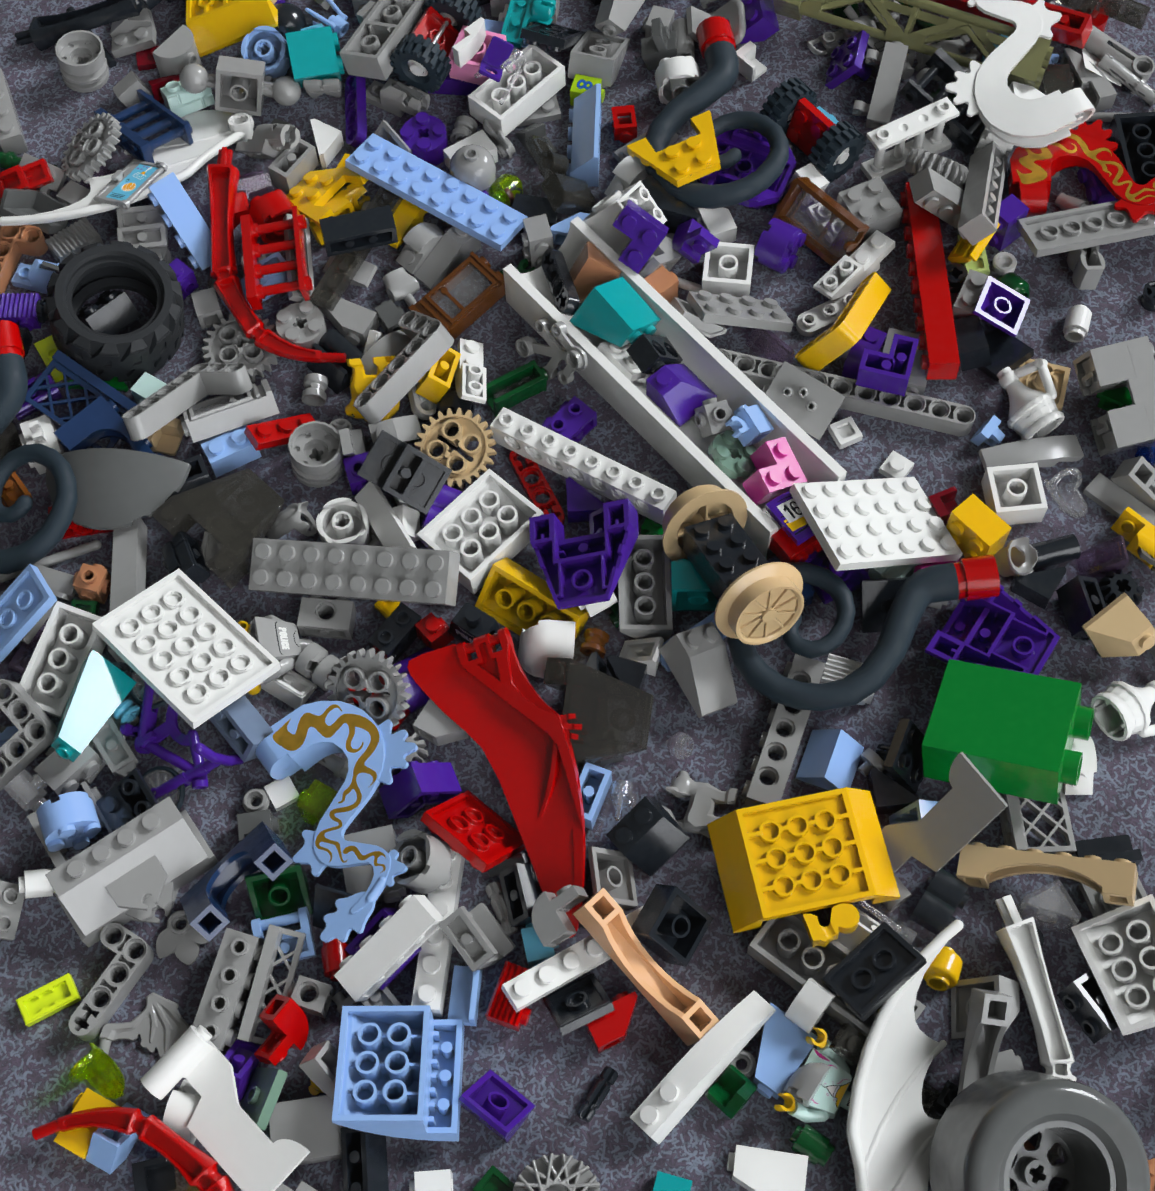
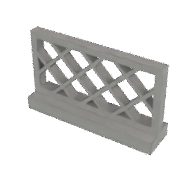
M1063 784L1058 804H1052L1060 810L1061 818L1058 822L1045 813V810L1051 803H1046L1040 809L1027 798L998 793L1009 805L999 814L1005 845L1022 851L1030 848L1039 849L1048 854H1055L1056 852L1075 853L1077 851ZM1024 805L1037 814L1031 823L1022 816L1021 809ZM1040 817L1053 827L1047 836L1034 826ZM1056 830L1066 837L1067 846H1059L1050 839ZM1029 831L1042 840L1039 847H1028L1026 835Z

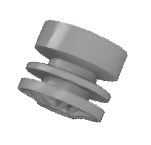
M77 30L64 34L57 41L55 53L62 79L67 87L73 91L86 93L96 91L107 83L109 67L105 58L103 43L97 35L89 31Z
M312 421L303 423L293 431L289 438L288 448L293 474L298 481L308 487L315 488L329 486L337 481L343 472L344 463L342 460L343 451L340 436L336 429L325 422Z

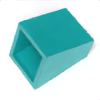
M623 277L594 287L570 319V322L614 345L623 347L627 344L632 345L642 334L653 335L657 330L655 326L661 318Z

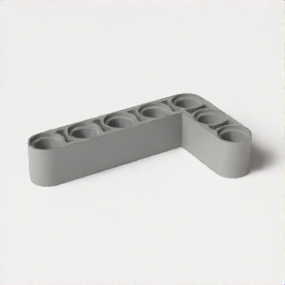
M414 310L408 311L401 316L398 325L411 341L354 401V407L369 424L380 422L453 345L454 338L439 320Z
M244 363L197 364L124 413L122 419L131 440H143L207 395H240L250 391L253 385Z
M0 679V709L16 726L18 731L0 747V763L4 765V771L0 775V791L52 744L57 731L53 721L22 685L5 679ZM9 686L10 695L5 699L4 690ZM26 706L27 715L22 718L20 712ZM43 725L44 735L39 738L37 731ZM23 744L24 753L19 757L17 750Z

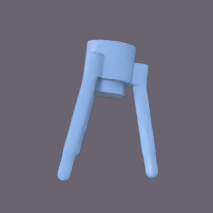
M332 0L326 1L338 15H331L328 19L309 8H305L307 13L326 24V26H331L332 33L337 32L339 38H342L347 33L350 25L346 21L348 16L342 13ZM313 21V25L320 24L318 22Z

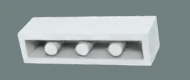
M409 895L404 898L399 904L400 909L394 915H389L379 924L380 929L374 935L366 937L359 944L361 949L354 956L350 955L340 963L339 967L341 969L334 976L355 1002L368 1000L440 927L439 924L445 920L425 895Z

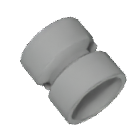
M313 642L305 647L298 656L295 670L308 679L312 678V682L324 691H328L327 686L334 683L328 676L336 673L332 667L338 663L340 664L339 658L332 654L328 655L326 649Z

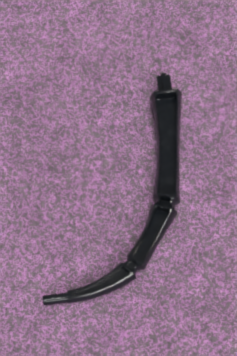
M104 0L74 11L33 17L29 30L15 33L16 43L22 46L34 42L40 51H44L56 45L57 41L66 33L77 30L88 31L113 22L139 16L142 9L147 8L151 10L162 0Z

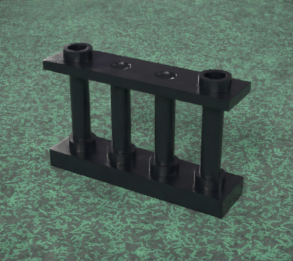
M941 47L925 63L930 69L916 83L910 78L899 91L905 100L918 110L950 95V92L945 90V86L934 98L923 90L936 75L948 84L957 81L954 77L956 71L968 74ZM964 103L956 107L960 112L959 116L945 122L943 133L955 143L957 148L968 154L979 142L974 136L984 126V123L979 116L968 130L965 129L957 121L968 109V104Z

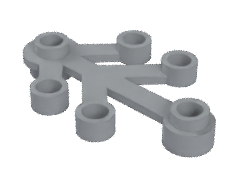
M545 317L536 320L534 323L535 330L541 334L548 345L537 343L533 337L525 336L518 339L515 343L518 354L523 358L534 353L552 357L548 364L543 367L548 375V380L558 376V380L563 385L574 380V371H581L587 367L588 357L586 352L581 347L572 344L566 335L567 327L564 322L559 321L551 326L549 320ZM555 338H558V339H559V341L561 342V344L563 345V347H564L566 350H564V349L561 348V346L559 345V343L556 341ZM562 360H565L566 367L559 371L557 375L558 366Z

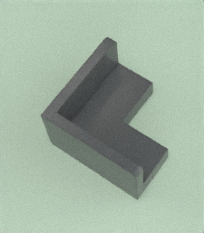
M6 188L0 203V217L39 214L57 210L67 205L38 189ZM68 220L32 224V226L39 227L41 231L47 234H57L58 231L66 229Z

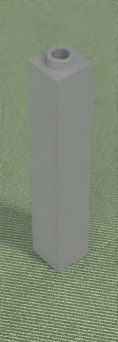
M142 518L134 520L132 526L113 530L110 612L146 589L148 527ZM108 645V651H109L110 654L113 656V658L117 661V663H119V662L126 663V662Z

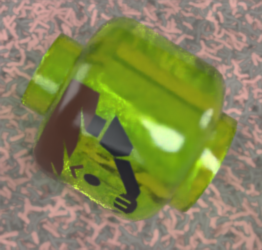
M502 174L489 187V195L509 207H512L516 193L523 194L521 180L511 174Z

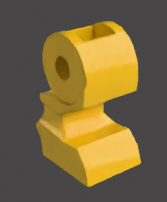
M841 903L832 907L828 926H821L818 917L813 914H803L802 921L812 946L826 947L830 942L838 939L839 932L844 934L854 932L858 927L860 915L857 908L853 905Z

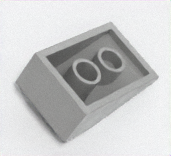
M587 30L570 51L567 78L574 79L576 74L602 79V88L611 87L618 76L630 39L619 36L610 38L603 33Z
M713 622L678 633L659 649L698 718L738 702L726 644Z

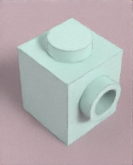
M144 372L130 390L135 401L139 404L165 386L166 383Z

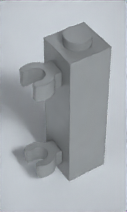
M899 41L886 42L883 53L875 49L867 50L865 64L880 65L871 103L867 104L866 102L855 100L852 114L855 116H867L866 127L877 129L891 122L908 52V46Z

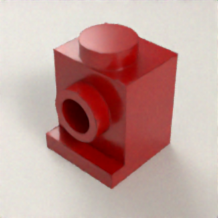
M634 105L611 107L614 141L620 140L622 143H629L637 138V121ZM619 116H629L627 118H617Z
M432 612L415 624L417 636L426 647L428 646L436 650L445 647L454 640V637L448 632L450 629L443 618L435 617Z

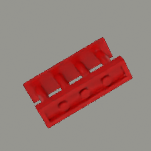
M292 206L293 219L261 225L254 223L250 214L240 216L246 298L253 311L263 309L262 299H265V296L300 290L304 300H310L309 291L313 290L311 277L307 273L304 229H307L305 215L300 214L297 206ZM294 228L295 239L264 245L257 243V238L261 234ZM296 249V260L263 266L259 264V258L264 254ZM297 269L298 280L268 286L261 284L260 278H264V275Z

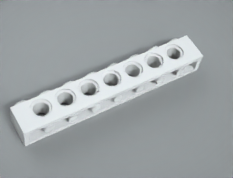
M503 407L490 425V429L494 433L492 437L497 444L566 478L570 477L578 484L613 501L628 498L639 514L661 525L667 508L677 498L676 490Z

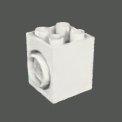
M641 181L621 192L616 190L592 207V212L583 220L619 256L631 238L612 224L629 199L664 224L667 221L663 212Z

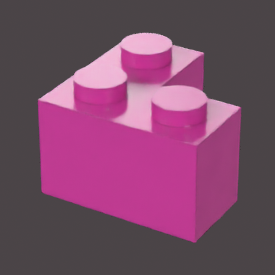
M781 437L766 441L750 455L757 471L744 481L742 485L748 497L756 505L770 502L788 492L793 483H806L808 481L786 438Z

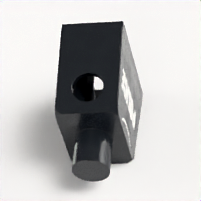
M466 602L452 619L449 633L461 642L470 643L473 642V638L488 633L490 635L496 634L500 627L493 617L471 603ZM501 644L495 645L496 650L500 647Z

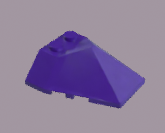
M1000 584V595L998 597L970 601L960 599L942 631L937 630L925 649V653L948 663L949 659L1039 675L1057 645L1060 636L1036 615L1032 616L1022 607L1023 604L1017 598L1014 600L1008 595Z

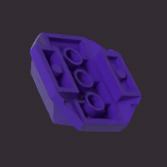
M734 129L717 136L716 142L719 155L726 153L732 148H737L741 151L742 157L734 166L715 171L696 181L702 184L716 185L730 183L746 177L756 171L769 154L770 145L767 139L750 129ZM790 147L789 159L782 174L768 189L752 199L739 203L740 205L758 210L766 205L777 204L781 200L796 168V160Z

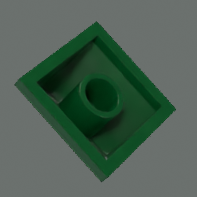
M301 864L289 865L274 881L264 872L245 876L256 919L265 920L297 912L298 908L306 906L309 915L313 914L307 875Z

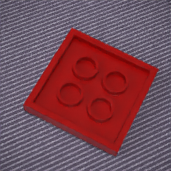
M469 790L425 811L420 819L432 833L442 838L453 851L462 855L473 868L482 873L525 848L520 833Z

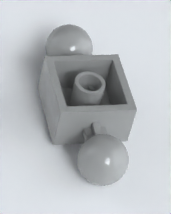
M219 55L216 74H209L203 66L191 63L184 66L179 75L181 86L189 93L197 94L203 92L207 87L215 88V110L261 116L264 95L273 96L275 101L283 106L294 105L301 96L299 83L295 82L294 78L290 76L279 77L275 82L265 81L266 62Z

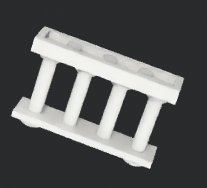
M945 97L868 132L866 136L876 148L875 157L861 163L860 169L869 180L878 176L884 180L905 170V161L913 149L924 150L937 155L951 149L952 143L943 133L945 122L958 117L960 112L948 97ZM934 128L933 131L925 134V131ZM914 137L913 140H911V141L905 143L906 140H908V139ZM895 146L894 149L885 152L886 149Z

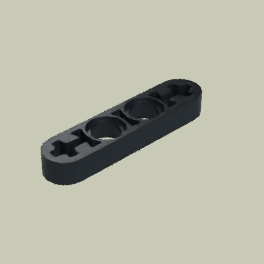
M548 248L542 258V268L555 305L560 313L573 316L579 306V296L563 253Z

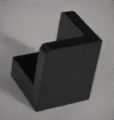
M164 1156L132 1164L135 1191H172L177 1188L175 1168Z

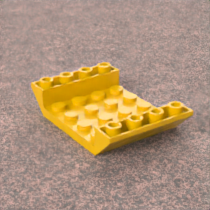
M186 0V25L193 33L199 56L203 57L242 41L247 33L249 35L258 26L277 27L278 10L271 0Z
M845 787L737 809L707 824L733 933L761 928L763 921L830 908L841 903L849 904L871 899L872 904L900 899L870 791Z

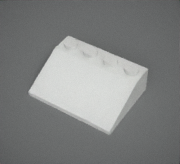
M489 468L416 535L428 549L459 553L458 582L475 594L483 587L494 563L506 557L512 560L530 543L529 518L544 515V512Z
M1151 894L1136 900L1134 907L1124 905L1071 927L1123 1036L1155 1027V898Z

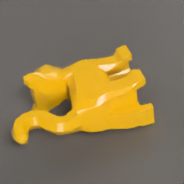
M395 355L372 357L373 364L377 366L376 374L372 375L365 374L360 358L347 359V365L352 368L350 382L352 398L345 407L346 415L355 419H364L365 422L367 421L354 407V401L395 358ZM400 401L381 421L391 419L397 413Z

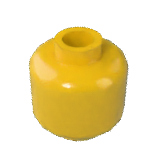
M944 946L925 972L923 978L930 988L946 991L957 985L963 961L952 948Z

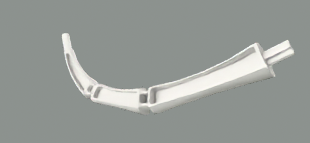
M1011 894L995 900V903L1006 927L995 933L1012 963L1024 993L1035 1032L1040 1064L1046 1069L1045 1074L1076 1081L1077 1078L1070 1071L1071 1065L1075 1060L1053 994L1034 917L1022 921ZM1055 1143L1047 1153V1158L1051 1165L1062 1159L1063 1152L1058 1143ZM1015 1185L1012 1187L1010 1191L1016 1190Z

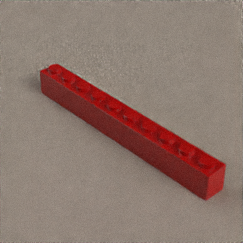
M905 182L904 192H900L899 205L904 207L901 219L902 224H906L904 227V241H908L906 258L911 261L908 265V274L913 276V280H911V294H915L913 312L918 314L915 328L916 332L920 331L918 350L923 352L920 358L921 370H925L926 380L956 379L960 359L940 221L937 216L914 203L910 184Z

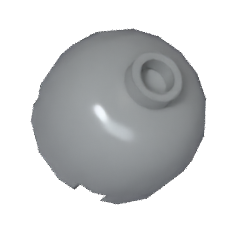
M474 144L465 145L459 148L451 158L450 175L481 192L494 183L496 178L495 161L490 152L484 147Z

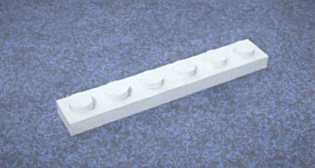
M643 906L625 915L630 927H632ZM590 935L502 984L501 989L517 1013L611 958Z

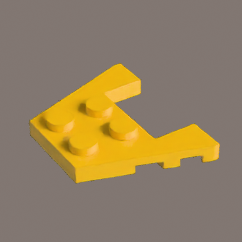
M710 110L690 118L691 126L698 134L696 136H691L658 152H655L646 137L626 146L630 156L638 157L643 165L654 168L658 175L677 188L721 169Z
M346 167L310 171L304 175L303 179L295 187L290 189L287 196L297 206L299 212L304 214L306 218H309L310 223L314 222L316 227L320 228L319 219L334 216L331 208L323 206L344 184L355 183L364 185L368 179Z

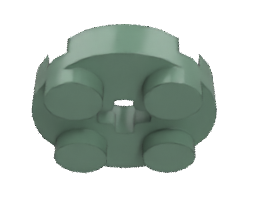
M726 430L723 434L717 435L710 443L708 455L712 454L713 463L730 479L736 480L738 477L746 479L756 469L750 455L757 448L754 445L743 447L738 438H733L732 434H734V431Z

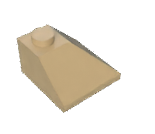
M1125 592L1082 626L1101 657L1140 656L1155 644V629Z

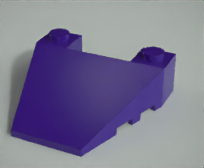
M628 498L603 503L604 532L565 539L564 525L554 513L529 518L530 543L536 552L539 565L547 579L546 582L559 610L610 601L639 536L638 511Z

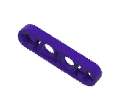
M348 75L345 82L346 143L355 148H358L367 138L365 77Z

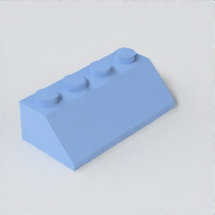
M595 84L574 99V108H569V123H573V127H568V141H572V145H567V159H571V163L566 164V178H571V186L599 187L602 114L601 84Z

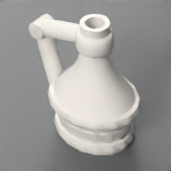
M1037 358L1035 361L1017 368L1015 371L1011 370L1010 367H1006L997 374L999 384L1003 389H1006L1009 396L1008 428L1013 429L1019 434L1021 440L1045 437L1057 428L1065 418L1064 413L1058 411L1054 401L1057 397V392L1047 367L1048 362L1042 358ZM1038 370L1045 392L1025 386L1019 381V378Z
M1155 680L1150 681L1143 688L1131 686L1123 681H1113L1107 685L1104 692L1098 693L1092 698L1091 708H1094L1095 722L1111 739L1125 741L1133 734H1139L1143 738L1155 736V724L1150 725V711L1155 702Z

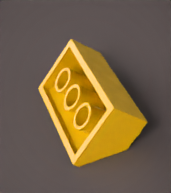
M507 557L492 565L475 604V607L493 617L498 623L519 636L523 629L527 630L529 627L538 625L539 620H560L576 622V639L589 618L586 609L580 610L578 606L559 610L547 582Z

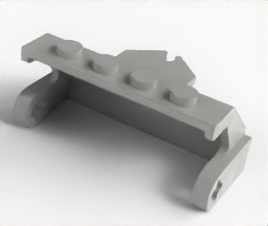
M169 796L48 872L45 876L54 889L57 900L81 941L88 947H91L100 941V933L107 924L118 923L123 926L129 921L158 924L160 919L155 917V912L161 908L165 910V916L169 917L179 889L213 868L219 861L186 809L179 812Z

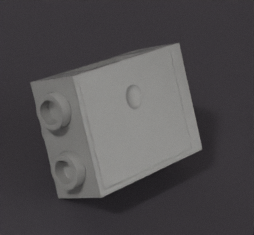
M786 361L782 365L778 363L771 374L774 380L770 386L765 385L762 391L800 428L820 440L846 396Z

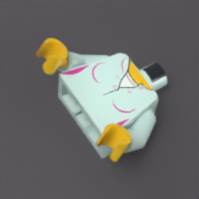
M813 1027V1030L817 1032L816 1040L806 1036V1042L817 1046V1049H812L805 1065L808 1063L827 1064L831 1067L808 1108L795 1101V1098L790 1093H778L777 1095L784 1099V1106L774 1105L776 1111H787L789 1115L804 1123L825 1122L829 1118L834 1119L840 1107L849 1110L851 1092L848 1091L853 1078L850 1075V1068L839 1050L827 1039L825 1030Z

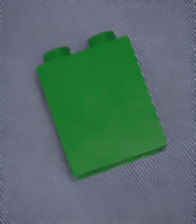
M949 659L922 743L924 777L950 782V767L957 755L963 752L998 793L1057 805L1062 784L1077 786L1079 781L1083 752L1071 750L1074 738L1088 741L1092 729L1094 708L1081 706L1082 683Z

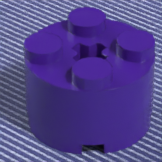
M419 112L415 117L406 121L400 129V136L411 149L412 154L433 166L441 164L444 161L443 150L448 147L444 123L440 119L428 115L426 112Z
M773 218L768 223L771 225L769 231L763 230L754 253L758 258L754 260L782 274L788 268L793 269L797 263L798 256L796 253L799 247H802L807 234L803 233L802 229L778 218Z

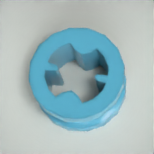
M127 699L117 707L113 717L116 720L121 719V724H130L139 715L141 709L138 705L133 706L131 699Z

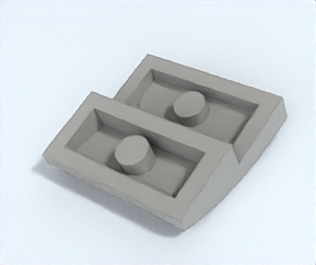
M154 205L129 207L127 210L116 209L118 241L129 242L135 248H138L139 245L147 249L168 246V228L161 218V215L164 213L159 205L156 207Z

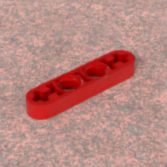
M511 451L509 456L511 467L530 502L543 511L544 515L549 514L548 509L551 508V512L564 525V511L538 464L525 458L527 467L523 469L521 461L517 460V456L521 455ZM534 474L539 479L536 483L530 484L525 481L526 476ZM540 494H546L550 498L548 502L543 504L538 503L535 499Z

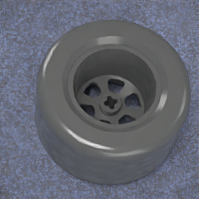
M1007 1070L990 1074L962 1090L952 1100L940 1118L930 1148L929 1177L932 1191H1010V1178L1016 1187L1015 1191H1049L1048 1186L1053 1177L1063 1178L1059 1191H1150V1169L1143 1142L1136 1128L1122 1109L1107 1096L1088 1085L1030 1070ZM1039 1132L1036 1148L1026 1150L1023 1144L1031 1136ZM1055 1143H1058L1063 1152L1064 1162L1051 1165L1047 1158V1153Z

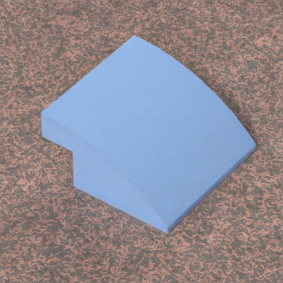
M430 1005L342 1006L332 1123L390 1137L459 1142L461 1112L459 1098L462 1092L465 1029L463 1019L434 1020Z

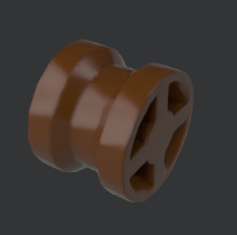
M586 629L584 631L585 641L580 646V652L589 657L591 653L597 652L601 658H604L606 654L605 645L609 643L610 635L600 629Z

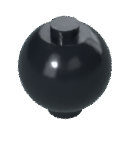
M286 2L274 5L278 10V26L275 29L285 40V33L301 31L302 28L313 26L311 15L309 13L304 14L298 6Z

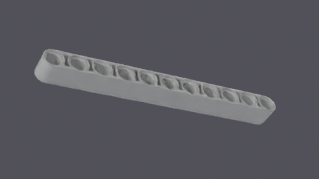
M718 349L760 390L765 385H771L774 380L771 376L773 370L778 363L783 364L782 362L744 353ZM795 366L832 389L842 392L846 398L840 406L841 409L955 436L968 435L976 418L975 411L967 405L907 391L905 396L857 386L855 385V379Z

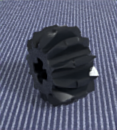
M1121 568L1116 573L1110 570L1098 583L1105 604H1110L1124 592L1136 606L1142 601L1141 595L1144 592V587L1139 586L1140 578H1132V571L1124 574Z

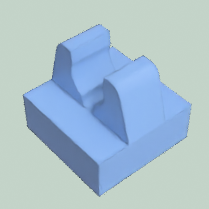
M993 415L980 426L970 441L977 446L983 442L991 447L997 443L999 444L1005 437V434L998 427L1002 421Z

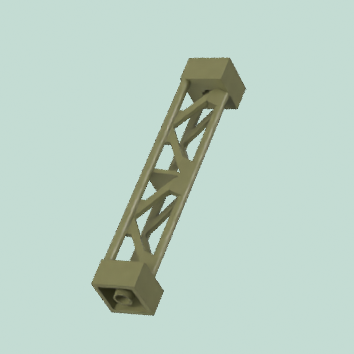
M773 0L776 14L801 21L802 15L857 33L864 30L870 37L885 42L899 41L907 45L908 49L932 56L938 48L926 44L967 35L983 56L987 58L996 49L993 44L1000 45L1007 39L987 32L988 30L1010 36L1016 30L1015 27L930 0H895L911 5L913 8L889 0ZM864 2L886 29V32L824 11ZM920 8H921V9H924V10H927V11H930V12H933V13H936V14H940V15L949 17V19L942 18V17H939V16H936V15H933V14H930V13H927V12H924V11H920ZM888 10L909 17L904 32ZM917 19L936 25L912 32ZM1038 38L1035 45L1010 72L1007 78L1008 86L1014 81L1033 86L1039 90L1046 70L1042 67L1047 68L1054 47L1050 46L1052 39ZM945 51L960 66L969 68V64L973 59Z

